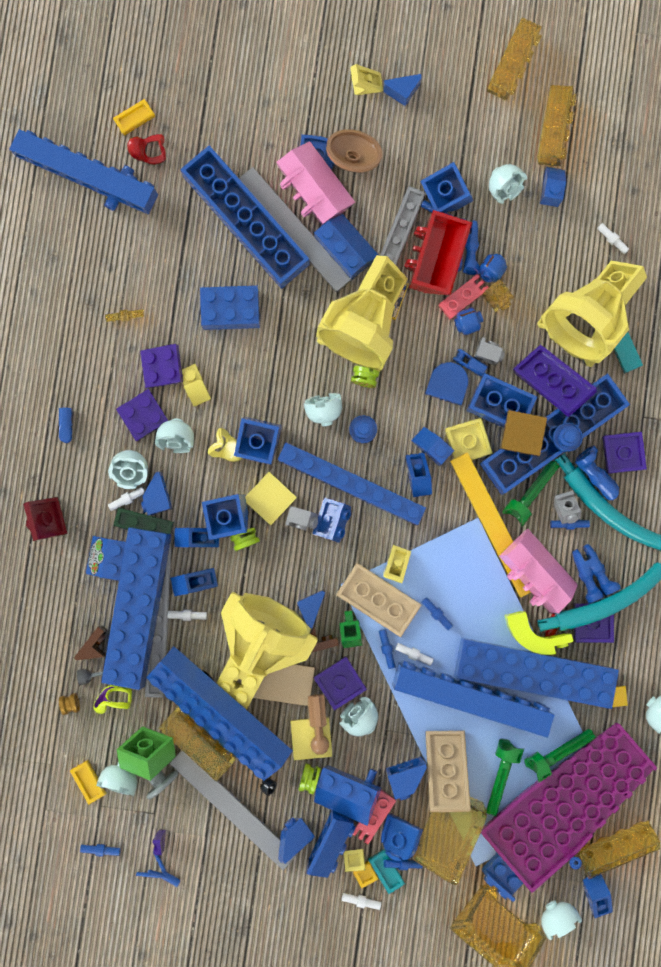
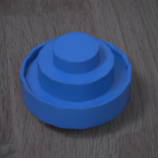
M358 416L350 424V436L357 443H369L376 436L377 425L369 416Z
M573 423L561 424L553 433L554 445L563 452L576 450L582 443V432Z

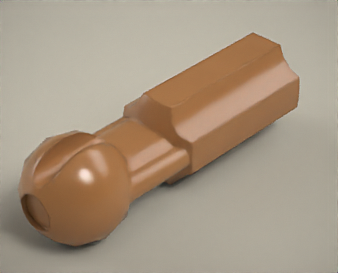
M315 694L308 696L310 727L314 728L315 737L312 739L310 746L315 754L322 755L329 748V741L323 735V727L327 725L325 694Z

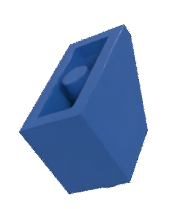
M546 167L540 204L558 207L561 204L566 185L565 170Z
M425 427L411 440L438 466L442 465L455 451L444 440Z
M425 454L405 455L413 497L432 495L431 475Z
M160 471L156 472L142 496L144 501L141 502L144 513L147 512L150 516L173 509L163 474Z
M175 528L174 547H219V538L209 540L207 528Z
M214 568L170 578L174 597L218 587Z
M292 817L284 824L285 828L281 830L278 856L280 863L286 864L315 838L302 818L294 819Z
M591 874L583 879L584 891L594 919L612 913L611 894L602 874Z

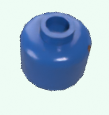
M499 254L488 255L480 265V275L485 282H498L507 270L506 260Z
M474 308L458 312L454 319L458 332H462L463 335L479 331L481 323L484 322L481 312H476Z

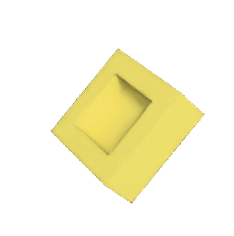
M364 849L344 851L345 872L366 870Z

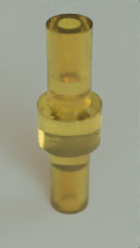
M120 310L119 313L105 314L106 322L117 320L122 322L130 321L132 318L144 317V310Z

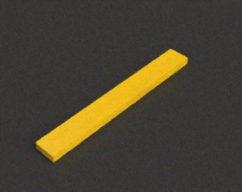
M468 452L451 460L450 463L499 557L513 543V540ZM499 557V559H500V561H501V563H502V565H503V567H504V569H505V571H506V573H507V575H508V574L510 573L511 569H510V568L504 563V561ZM519 578L517 580L511 579L520 598L531 593L529 590L525 591L523 589L525 585Z

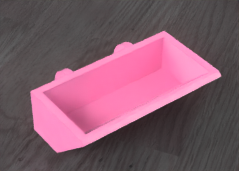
M311 142L291 150L276 162L278 168L286 177L280 183L281 188L285 190L292 185L297 192L293 199L296 201L301 197L307 205L301 211L303 217L313 213L320 224L324 225L328 220L339 216L355 203Z
M528 528L499 555L511 569L507 578L509 580H517L519 578L525 585L523 589L525 591L529 590L534 595L530 601L532 606L535 604L537 606L543 605L549 613H560L572 600L578 584Z

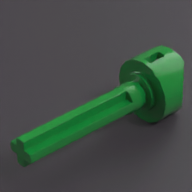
M550 461L519 501L511 499L502 510V513L515 517L521 527H523L532 516L528 507L560 466L557 465V462Z
M587 729L544 757L539 752H535L524 759L525 766L537 774L538 783L552 775L550 766L596 739V736L591 729Z
M499 739L495 755L502 760L500 761L486 813L497 816L512 763L519 764L521 762L525 749L514 747L508 739Z

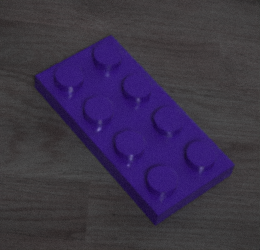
M541 344L513 368V372L568 417L597 392L595 386Z

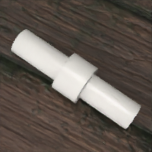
M603 223L597 228L611 245H615L623 254L628 252L629 248L619 239L620 236L617 233H613Z
M140 487L131 493L126 492L121 495V498L108 504V507L113 511L124 504L128 505L134 499L143 495L145 490L143 487Z
M188 609L168 611V618L183 619V621H191L192 619L207 620V612H192V610Z
M400 643L396 645L395 650L408 655L409 659L418 660L431 666L433 658L420 653V650L414 647L411 649Z
M346 893L342 895L341 901L356 904V907L380 910L381 902L367 899L363 895L355 896Z

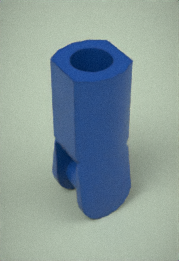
M458 349L457 356L453 357L452 360L482 377L488 366L464 350ZM464 357L470 359L467 364L462 361Z
M59 408V439L64 443H69L72 440V408Z

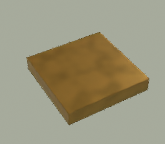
M508 410L501 449L540 456L547 418Z

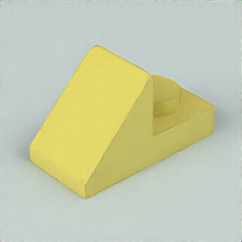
M358 64L351 66V79L355 95L383 91L380 72Z
M196 364L182 369L184 388L193 406L195 407L211 400Z
M393 545L383 577L402 583L411 551Z

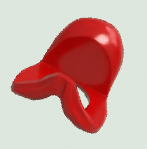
M162 134L151 135L145 139L135 136L130 138L127 143L129 154L136 160L156 165L164 162L166 159L163 146L165 138ZM159 141L161 155L148 157L145 153L146 145L150 142Z

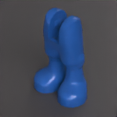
M472 220L470 234L465 245L467 254L463 273L467 275H477L480 273V266L476 261V252L479 247L478 221ZM463 255L459 265L458 272L462 269Z
M592 445L576 457L575 463L589 476L591 483L600 490L607 500H614L619 495V486L604 469L598 467L594 462L598 450L595 445Z
M589 544L583 546V549L589 560L584 561L578 549L573 550L572 555L579 572L578 575L586 585V600L589 604L603 598L604 595L620 590L621 586L618 582L608 579L605 574L604 564L601 563L594 549ZM593 575H595V577L597 578L601 590L595 584L593 580Z

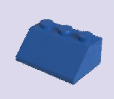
M343 214L328 220L314 232L315 239L351 278V281L371 265L376 255H378Z
M484 373L466 411L505 428L508 410L530 414L537 396Z
M327 765L323 767L319 777L314 802L368 826L382 788Z
M333 810L331 811L307 860L306 874L328 878L331 872H335L338 865L336 860L339 854L343 855L347 844H345L347 837L351 838L356 826H354L353 819Z

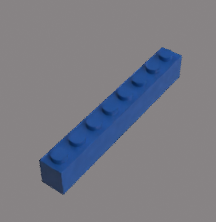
M19 129L9 148L17 158L148 215L158 197L153 184L147 181L142 183L131 174L124 175L115 167H105L99 160H89L87 156L80 152L75 154L68 147L61 144L57 146L50 139L45 137L41 139L29 130L25 132Z
M285 443L278 457V462L415 526L419 525L426 510L424 506L289 443Z

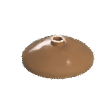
M345 129L337 131L328 138L326 144L329 158L337 166L350 172L361 173L373 170L380 164L382 159V149L379 143L370 135L358 130Z

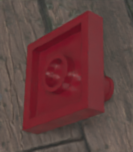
M58 497L23 503L27 516L25 524L31 531L33 541L68 534Z

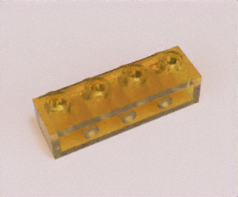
M523 17L521 18L489 83L487 92L506 101L509 95H514L518 87L516 81L518 78L522 79L526 70L523 66L525 62H530L534 54L531 50L534 45L538 46L542 35L539 34L542 26Z
M550 85L537 155L538 165L561 166L562 159H566L567 148L564 147L565 142H569L570 138L568 125L573 122L574 112H571L572 106L576 105L577 94H574V86Z
M179 706L158 728L165 735L172 737L174 743L216 782L236 760L231 752L224 749L219 744V741L213 739L187 713L182 712Z
M640 821L629 829L618 830L610 837H601L591 845L585 844L577 853V857L581 860V866L589 880L660 850V840L649 821Z

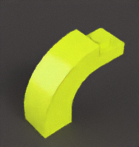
M525 611L504 615L507 628L512 637L520 645L534 653L543 655L556 654L554 646L564 648L569 646L568 643L573 642L572 634L568 632L549 637L537 636L529 626Z

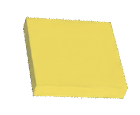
M482 418L445 429L449 445L455 450L452 453L454 459L468 452L471 460L493 454Z
M270 472L245 496L246 503L270 525L297 498Z
M326 717L327 725L323 727V735L329 741V748L322 755L315 754L311 749L310 745L315 737L314 728L310 727L309 718L290 721L294 760L332 757L329 717Z

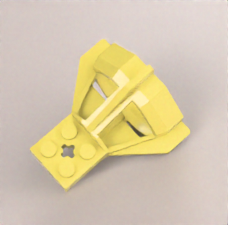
M376 255L357 292L331 302L316 333L317 342L320 345L327 346L335 354L359 366L368 367L379 372L383 369L393 349V340L389 337L392 314L395 309L394 304L408 280L388 256Z
M610 261L597 279H594L591 283L573 293L564 292L560 294L541 316L537 323L539 328L546 329L549 337L573 357L584 360L586 366L592 367L595 363L599 364L613 351L629 330L625 305L646 280L647 275L644 267ZM574 313L595 328L592 338L574 328L566 317Z
M232 592L221 611L230 649V658L217 684L247 710L264 677L269 673L306 661L314 649L318 638L309 633L311 628L295 611L265 596L244 593L243 596ZM238 679L242 680L241 684L237 682Z

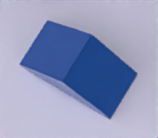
M417 74L384 80L383 92L406 106L419 88L422 76Z
M322 590L297 601L303 618L311 629L325 595V591Z

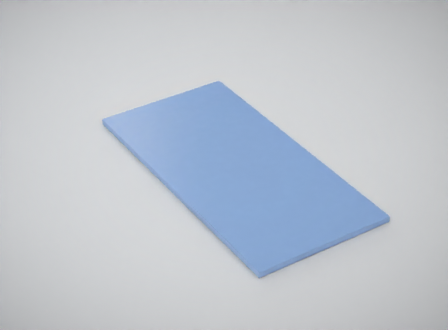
M476 518L410 550L411 555L402 583L383 577L387 562L369 570L422 605L402 637L388 630L352 605L351 607L357 620H359L364 635L426 764V731H465L471 811L450 812L475 866H478L490 860L497 853L479 830L495 817L487 814L486 809L500 761L502 760L495 755L499 739H508L514 747L525 749L521 762L519 764L512 763L497 814L524 790L538 781L537 774L525 766V758L535 752H539L544 757L583 733L568 700L470 681L476 687H478V684L489 687L495 693L497 690L504 691L514 699L516 696H520L530 701L533 705L535 701L549 707V711L555 714L549 736L546 738L394 690L392 682L398 663L403 664L404 661L415 664L421 670L422 667L430 668L437 675H441V672L449 674L456 681H459L460 679H457L454 673L461 637L530 651L520 645L507 628L504 615L524 610L479 518ZM427 597L437 608L439 607L444 612L443 615L453 624L450 630H447L438 620H435L430 615L431 612L421 603L424 598ZM386 629L389 643L392 644L394 650L392 654L395 668L388 669L385 654H382L381 650L382 643L379 630ZM397 643L411 649L414 647L420 650V653L433 658L431 666L418 660L409 659L408 655L395 650ZM576 750L575 752L571 753L570 755H568L567 757L563 758L562 760L558 761V762L555 763L554 765L550 766V769L553 770L555 767H557V766H558L559 764H561L563 761H565L566 759H568L570 756H572V755H573L574 753H576L578 750Z

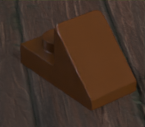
M102 625L97 627L75 655L74 659L84 660L105 657L106 653L96 645H101L107 636L104 634L107 632V629Z
M313 627L310 634L317 637L315 627ZM330 634L321 637L322 640L317 641L311 653L339 646L337 636L333 637Z

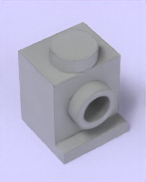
M482 337L474 358L494 366L498 361L502 362L505 355L503 348L499 347V344L495 342H485L486 338Z
M574 491L555 496L554 507L561 524L574 523L580 519L581 510L574 496Z
M291 506L285 525L305 531L307 527L315 529L318 525V514Z

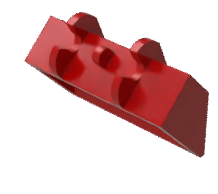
M433 210L427 227H416L414 236L423 241L421 247L413 246L412 249L419 253L417 260L407 259L404 265L406 269L413 271L408 288L428 294L451 295L472 222Z

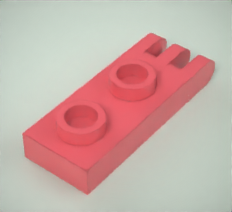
M479 274L471 278L438 305L449 320L490 289L487 285L481 290L480 287L485 283L484 280L478 283L475 282L480 278Z
M381 789L368 826L358 822L353 835L355 836L361 830L358 839L362 840L365 834L368 835L364 841L368 845L395 804V798Z

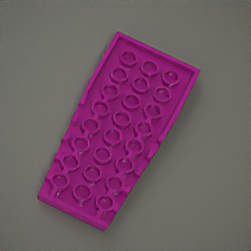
M615 723L597 736L596 739L586 744L551 770V776L540 783L538 781L524 790L479 831L529 891L533 893L582 849L593 837L592 834L599 827L602 828L606 823V819L620 809L619 806L626 798L629 799L633 795L632 792L640 784L642 785L646 781V777L653 770L656 771L657 767L619 723Z

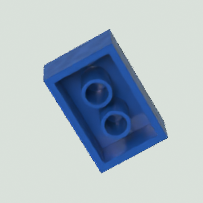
M258 285L200 287L201 326L203 330L260 328Z

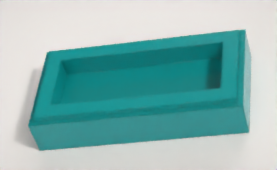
M627 332L613 349L624 374L643 366L633 341Z
M384 848L368 858L388 894H391L405 885V881L397 868H384V860H392L386 855Z

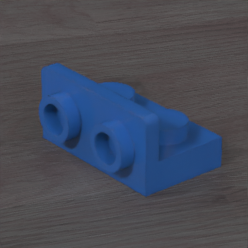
M324 498L318 515V525L314 529L313 534L340 543L345 535L346 523L351 516V506Z
M496 853L482 868L485 875L484 880L489 886L498 888V893L504 899L509 898L514 902L516 898L513 894L521 887L523 882L501 856Z

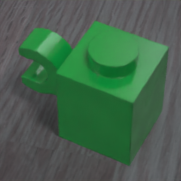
M352 610L344 611L346 622L340 623L343 648L363 646L359 620L354 621Z

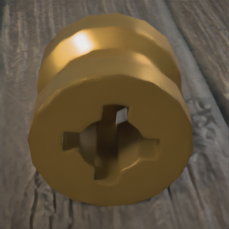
M76 693L68 697H59V707L62 715H67L72 711L74 713L80 711V702Z

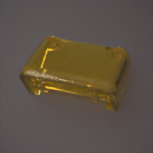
M470 797V812H431L421 835L417 851L411 857L418 864L455 886L460 881L487 817L484 802Z
M482 885L450 926L451 931L494 967H531L547 938L546 934L542 932V928L538 924H525L497 901L498 895L494 887Z

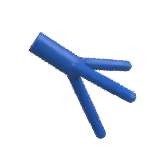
M155 854L154 856L162 873L148 870V873L136 872V876L162 878L178 887L181 881L166 871L160 856Z

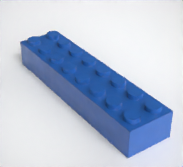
M210 145L180 169L183 178L281 289L310 265V259Z
M608 373L592 383L597 388V392L570 417L566 416L558 408L546 416L547 421L540 456L500 448L479 463L501 495L510 491L563 453L553 442V433L559 425L564 423L575 424L581 430L584 438L630 405Z
M128 528L101 683L136 690L145 687L172 534Z
M461 637L454 676L457 679L612 709L619 670L613 667L552 655H543L532 651Z
M173 647L146 677L154 687H157L169 700L178 705L182 712L187 713L194 719L197 725L203 727L213 739L219 741L228 752L235 755L243 765H246L254 772L256 777L261 778L263 781L282 768L293 750L176 647Z
M404 661L403 664L398 663L392 686L396 691L546 738L549 736L555 714L549 711L550 708L542 703L534 701L533 705L523 697L516 696L514 699L504 691L497 690L495 693L489 687L478 684V687H476L467 680L460 679L456 681L449 674L441 672V675H437L430 668L422 667L421 670L415 664Z

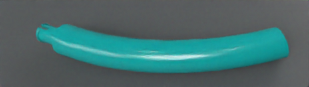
M565 453L555 459L566 474L563 478L594 514L626 537L661 551V534L642 527L615 509L594 488L579 467L575 468Z
M654 563L635 582L605 599L582 607L555 613V617L538 619L539 631L542 632L558 628L559 631L581 627L607 618L627 608L661 580V563Z

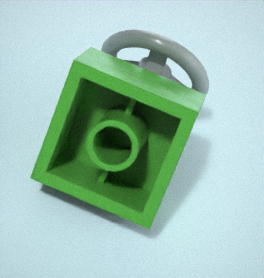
M142 726L116 749L121 769L143 777L152 784L153 788L146 796L149 800L162 792L179 774L177 770H174L164 777V773L161 771L176 757L173 738Z

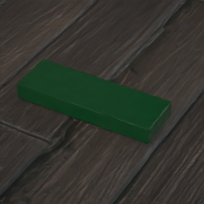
M118 507L113 526L127 530L128 528H139L171 534L174 522Z

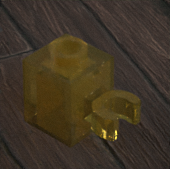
M500 279L482 294L495 312H498L500 309L502 311L506 310L512 305L510 302L514 298L508 287Z

